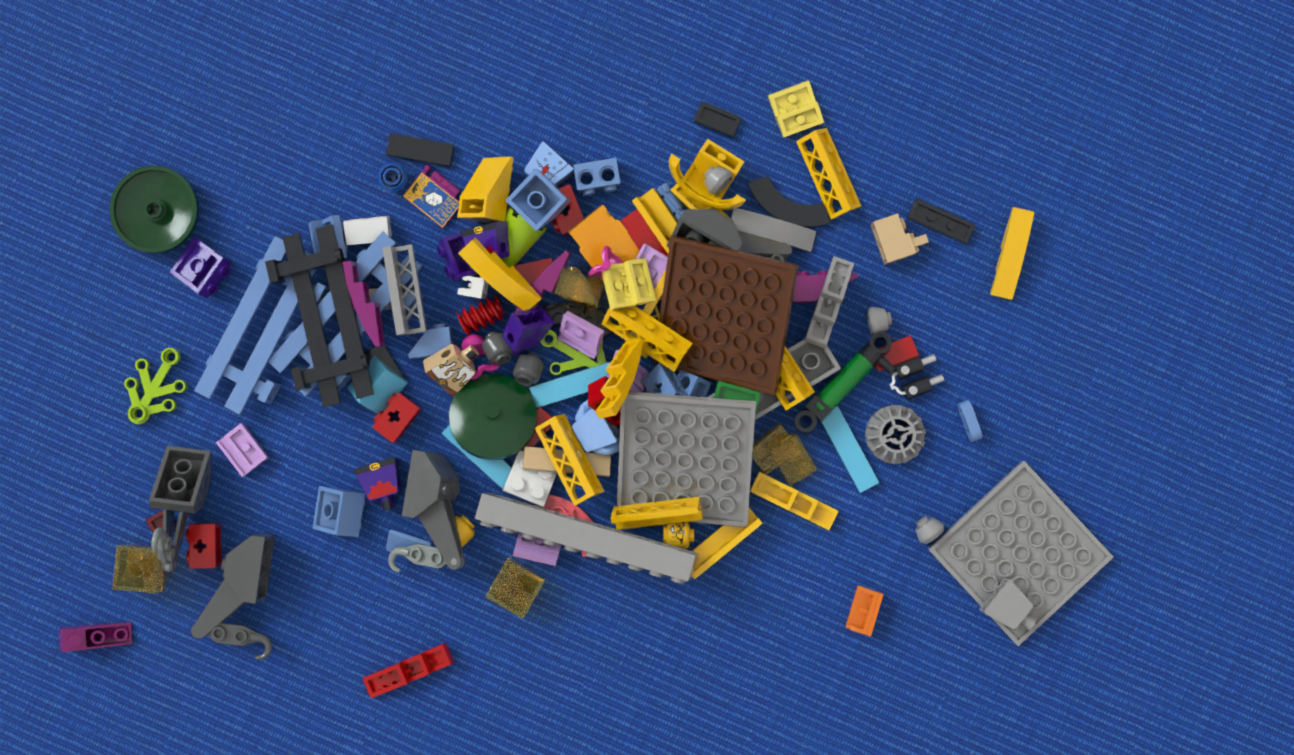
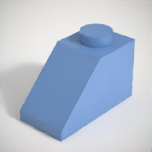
M445 324L432 325L433 329H428L408 354L409 359L427 358L448 345L454 344L452 328L446 327Z

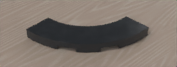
M769 176L748 183V187L755 200L774 218L802 227H819L830 224L824 203L803 205L792 202L775 189Z
M568 302L543 306V309L554 321L551 328L560 326L563 315L569 311L604 330L602 341L614 333L601 325L606 314L586 304Z

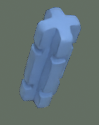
M664 183L657 188V192L661 197H664L663 201L672 214L675 213L674 217L679 221L685 209H682L683 206L678 198L670 192L671 188L669 185Z

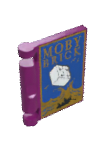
M427 164L404 193L403 197L444 229L458 211L459 200L456 197L461 190L436 170L430 177L426 174L432 168Z

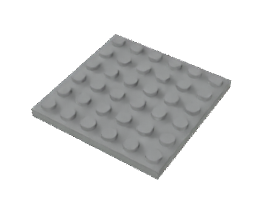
M629 392L621 406L617 506L700 496L703 520L690 522L747 527L756 401Z
M1021 461L928 548V551L980 607H982L1004 577L1010 579L1034 605L1029 612L1037 620L1032 629L1028 630L1020 624L1014 630L991 617L1017 646L1023 643L1113 558L1110 552L1025 461Z

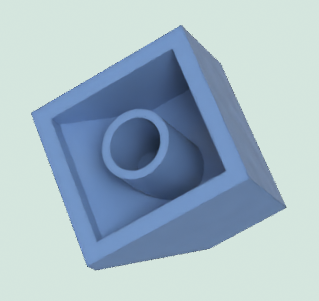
M536 168L505 200L536 231H539L556 218L571 202L542 171Z
M319 486L312 529L337 536L359 537L362 525V512L365 505V493Z

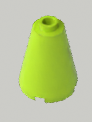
M510 206L505 218L508 227L510 255L501 260L508 267L512 265L514 267L545 233L547 226L545 225L539 231H536L516 211L514 212Z

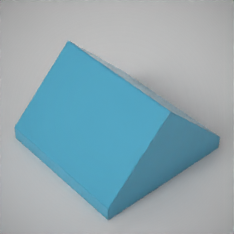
M374 355L370 360V368L368 370L375 395L357 399L353 382L348 386V390L358 403L378 414L380 411L384 412L388 407L386 403L393 394L397 395L409 382Z

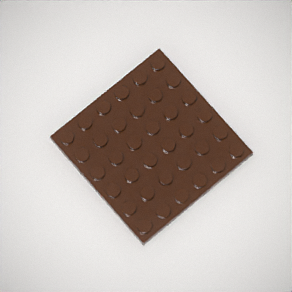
M675 235L671 236L659 322L693 343L677 369L770 395L777 394L799 265ZM666 354L667 358L675 363L676 359ZM653 358V363H656V364H659V363H660V362H658L657 360H655V359Z

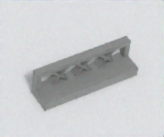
M413 245L382 247L396 335L404 336L427 332ZM397 252H409L410 259L405 266L398 262ZM405 271L412 274L413 277L409 287H406L401 281ZM409 292L416 297V304L412 309L405 305L404 300ZM412 314L419 318L421 328L409 330L408 320Z

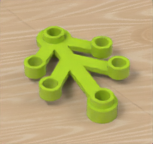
M549 330L541 340L543 346L548 348L555 347L575 359L563 363H552L550 365V372L553 375H560L563 371L583 366L592 368L608 363L603 351L604 341H602L601 347L598 349V363H596L588 355L580 351L578 352L558 340L556 333L552 330ZM547 335H551L553 337V341L551 343H547L545 341V337ZM554 365L560 366L558 373L553 372L552 367Z
M166 348L162 351L161 360L163 363L152 382L148 371L150 362L142 358L135 362V368L139 371L145 394L140 401L137 391L140 385L139 380L133 377L125 380L124 386L128 390L132 404L128 409V418L131 422L143 424L148 421L152 414L162 411L172 412L177 408V403L173 399H165L160 404L149 406L153 398L174 392L184 393L188 388L184 380H176L173 384L160 387L172 365L178 364L181 359L180 352L177 349ZM171 353L175 354V359L173 361L169 359V355ZM142 361L146 363L144 369L140 368V363ZM131 380L135 382L133 388H130L129 382ZM180 382L183 384L182 390L177 389V384ZM168 401L172 402L171 409L166 407ZM139 409L143 412V415L140 418L137 416V411Z

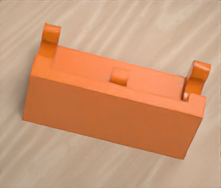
M857 585L845 627L871 637L884 594Z

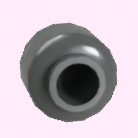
M491 332L485 337L482 349L490 363L503 365L511 360L514 351L503 339V333Z
M535 353L520 355L514 366L513 376L523 386L536 384L541 378L544 363Z

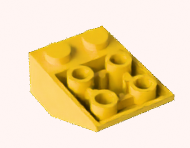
M514 157L483 158L460 195L457 218L474 222L505 221L507 213V202L505 200L510 192Z

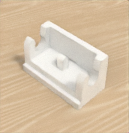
M390 216L343 221L346 245L373 243L383 231L389 237H392Z
M471 276L462 278L465 281H471L468 284L471 288H458L457 294L486 299L489 284L481 276L480 278Z

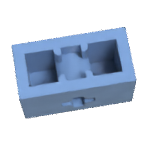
M661 363L642 380L646 387V393L688 396L676 373Z

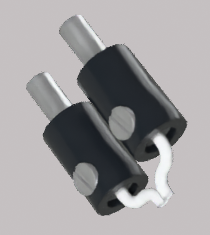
M932 354L922 359L916 356L894 365L896 370L892 375L891 389H895L900 395H904L907 400L932 391V386L944 381L942 374L931 379L924 376L901 386L903 392L893 385L896 382L895 376L902 380L924 371L925 365L936 361L935 355Z

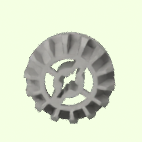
M891 405L877 410L870 417L865 429V440L869 450L876 458L886 463L900 464L908 462L919 454V451L925 444L926 430L923 427L922 419L912 409L901 405ZM894 420H903L906 423H908L909 426L903 427L901 425H896ZM891 421L892 425L887 427L885 433L882 435L885 425ZM893 429L895 431H905L898 435V440L896 438H886L894 433ZM912 434L910 444L904 448L902 443L907 439V435ZM885 443L899 444L900 450L891 449Z

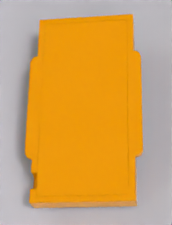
M604 205L598 207L568 231L579 245L580 253L591 267L603 264L601 253L606 245L623 262L635 260L639 253V249L627 233L628 231L619 220H615L609 214Z

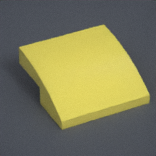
M808 80L767 95L783 137L824 123L818 102L815 100Z
M646 258L611 264L608 270L601 271L611 310L656 301Z

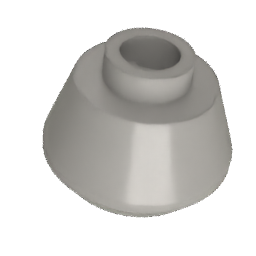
M719 166L709 168L704 174L706 178L704 183L709 193L718 195L732 180L731 171Z
M870 307L867 310V321L871 334L885 332L889 328L888 325H892L890 312H886L884 308Z
M924 516L916 523V534L919 542L923 544L932 542L944 531V524L933 517L928 518Z

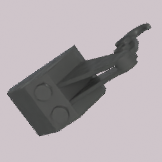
M715 209L685 210L671 235L781 261H786L792 252V248L787 243L738 231L732 219Z
M262 532L251 535L230 551L226 558H223L221 570L224 571V580L196 623L192 626L191 633L193 637L200 639L210 636L216 643L238 646L260 642L265 645V652L262 655L256 656L255 659L263 660L270 655L272 643L266 635L257 633L244 625L222 622L244 603L256 604L267 598L275 534Z

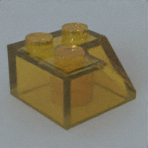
M568 266L567 269H561L555 295L562 299L583 303L599 309L605 285L600 277H585L581 274L580 269Z
M117 545L112 590L146 593L165 591L166 571L161 569L162 563L161 560H158V549L156 553H153L152 547L149 545Z
M508 557L485 598L524 619L545 579L527 566Z

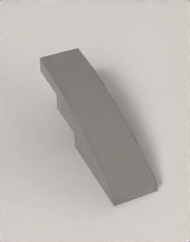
M739 208L733 209L731 219L738 231L787 243L791 248L807 252L812 251L816 231Z
M833 256L804 340L805 342L826 348L854 263Z

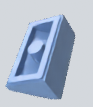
M391 529L388 534L386 550L391 552L396 547H408L415 544L432 546V543Z

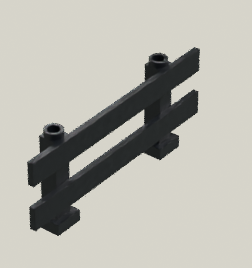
M333 224L316 228L321 252L306 256L301 234L297 233L283 237L288 261L282 263L274 259L265 261L270 283L282 284L286 282L285 277L292 276L314 366L311 369L306 367L291 369L295 389H310V384L317 382L323 407L341 403L335 377L351 373L357 399L375 395L368 370L370 368V360L364 353L351 296L346 284L342 263L344 261V254L338 246ZM325 267L347 357L346 360L334 363L331 362L309 272Z

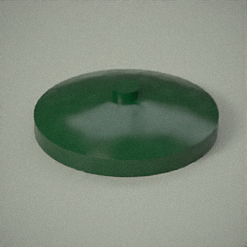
M145 166L130 172L117 184L110 200V219L117 235L127 245L146 253H165L181 246L192 235L198 222L199 202L193 187L182 175L162 166Z
M501 374L481 375L477 379L468 381L455 394L449 410L451 432L461 448L477 458L500 460L511 457L521 451L534 434L537 423L534 399L525 386L509 376Z

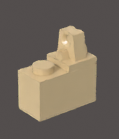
M898 213L870 224L884 265L913 256L919 252L918 246L929 242L926 234L914 237L913 233L905 234L906 224L903 218H899Z

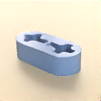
M966 400L958 403V411L969 440L974 442L982 439V432L970 401Z

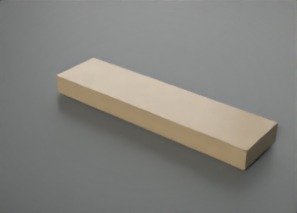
M524 447L522 469L557 473L545 448ZM555 449L556 456L563 459L564 450ZM585 452L595 474L599 477H609L611 455ZM566 465L565 473L574 474L572 466Z

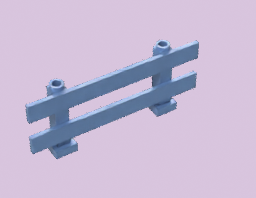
M384 231L367 250L363 249L356 257L359 282L364 281L372 273L383 283L370 297L371 303L380 304L381 312L391 302L386 268L381 263V260L384 258L382 247H394L397 244ZM409 255L401 262L402 265L405 266L410 259ZM416 261L418 272L422 266ZM405 271L401 277L402 284L406 286L413 278L412 274ZM331 291L318 304L323 326L335 313ZM409 292L404 300L405 305L412 309L416 304V297ZM356 313L355 316L361 336L365 329ZM302 322L295 331L292 330L286 335V341L268 361L279 373H282L298 354L310 364L307 369L314 368ZM341 332L328 345L332 363L338 362L345 354ZM350 373L335 377L338 391L351 379ZM317 382L311 383L310 389L299 391L307 397L318 385Z
M276 236L272 240L264 258L260 259L257 263V271L214 354L207 359L206 369L194 390L211 399L222 376L236 382L224 407L239 415L244 410L252 392L259 394L258 400L272 404L281 384L271 380L265 382L260 377L298 306L292 276L285 277L286 282L282 284L287 287L244 370L230 364L237 347L271 284L265 261L274 259L282 263L286 255L283 240ZM316 269L309 271V272H310L311 279H312V277H313V275H314ZM317 283L316 286L313 285L317 305L330 291V288L320 283Z

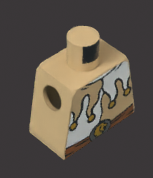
M450 344L423 360L425 372L454 397L475 374L476 371L472 360L479 353L473 345H469L461 351L455 344Z

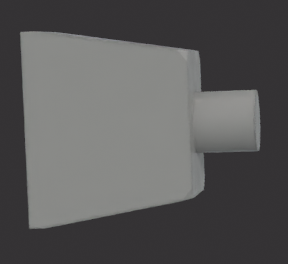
M1005 577L979 609L984 614L1014 630L1020 624L1030 630L1037 622L1029 614L1034 605L1010 579Z

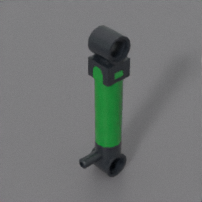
M878 332L872 335L871 339L818 395H815L805 406V411L797 414L794 426L799 434H811L816 428L817 421L821 424L877 363L889 374L896 370L884 358L892 344L888 334ZM881 340L885 343L886 347L884 349H877L874 342ZM802 418H808L812 425L809 428H803L799 421Z

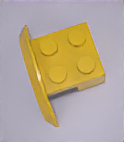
M709 139L706 140L684 176L680 169L681 159L673 154L670 155L669 169L672 177L695 200L707 206L723 210L738 208L746 201V199L737 194L731 199L721 200L744 164V161ZM719 166L731 171L732 180L727 187L718 195L710 194L704 183L706 179L704 174L711 167L716 168Z

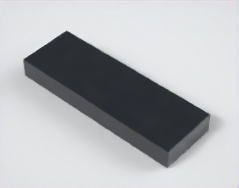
M390 133L386 155L451 167L454 145Z
M917 198L914 200L906 218L964 245L968 243L976 225Z

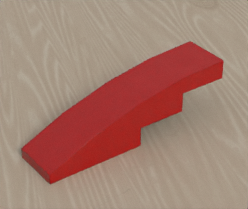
M638 209L620 220L639 251L643 244L646 243L668 256V253Z
M445 642L362 679L370 698H373L453 664L454 660Z

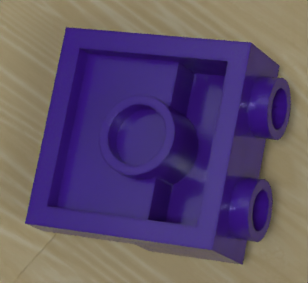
M461 232L442 238L439 241V246H437L440 258H444L447 264L445 266L446 276L449 279L452 278L453 283L463 280L462 278L465 276L473 277L475 274H478L458 254L465 247Z
M194 237L170 273L197 294L208 299L209 296L214 295L218 291V283L221 279L230 274V266L233 263L200 239Z

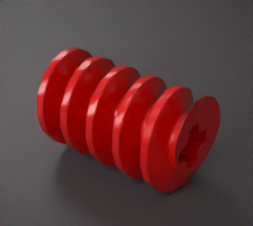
M494 294L493 302L487 297L486 305L478 301L477 309L471 304L470 312L465 308H462L461 316L456 312L459 322L467 335H471V328L478 332L479 324L483 328H487V321L494 325L495 317L499 321H503V314H505L496 294Z

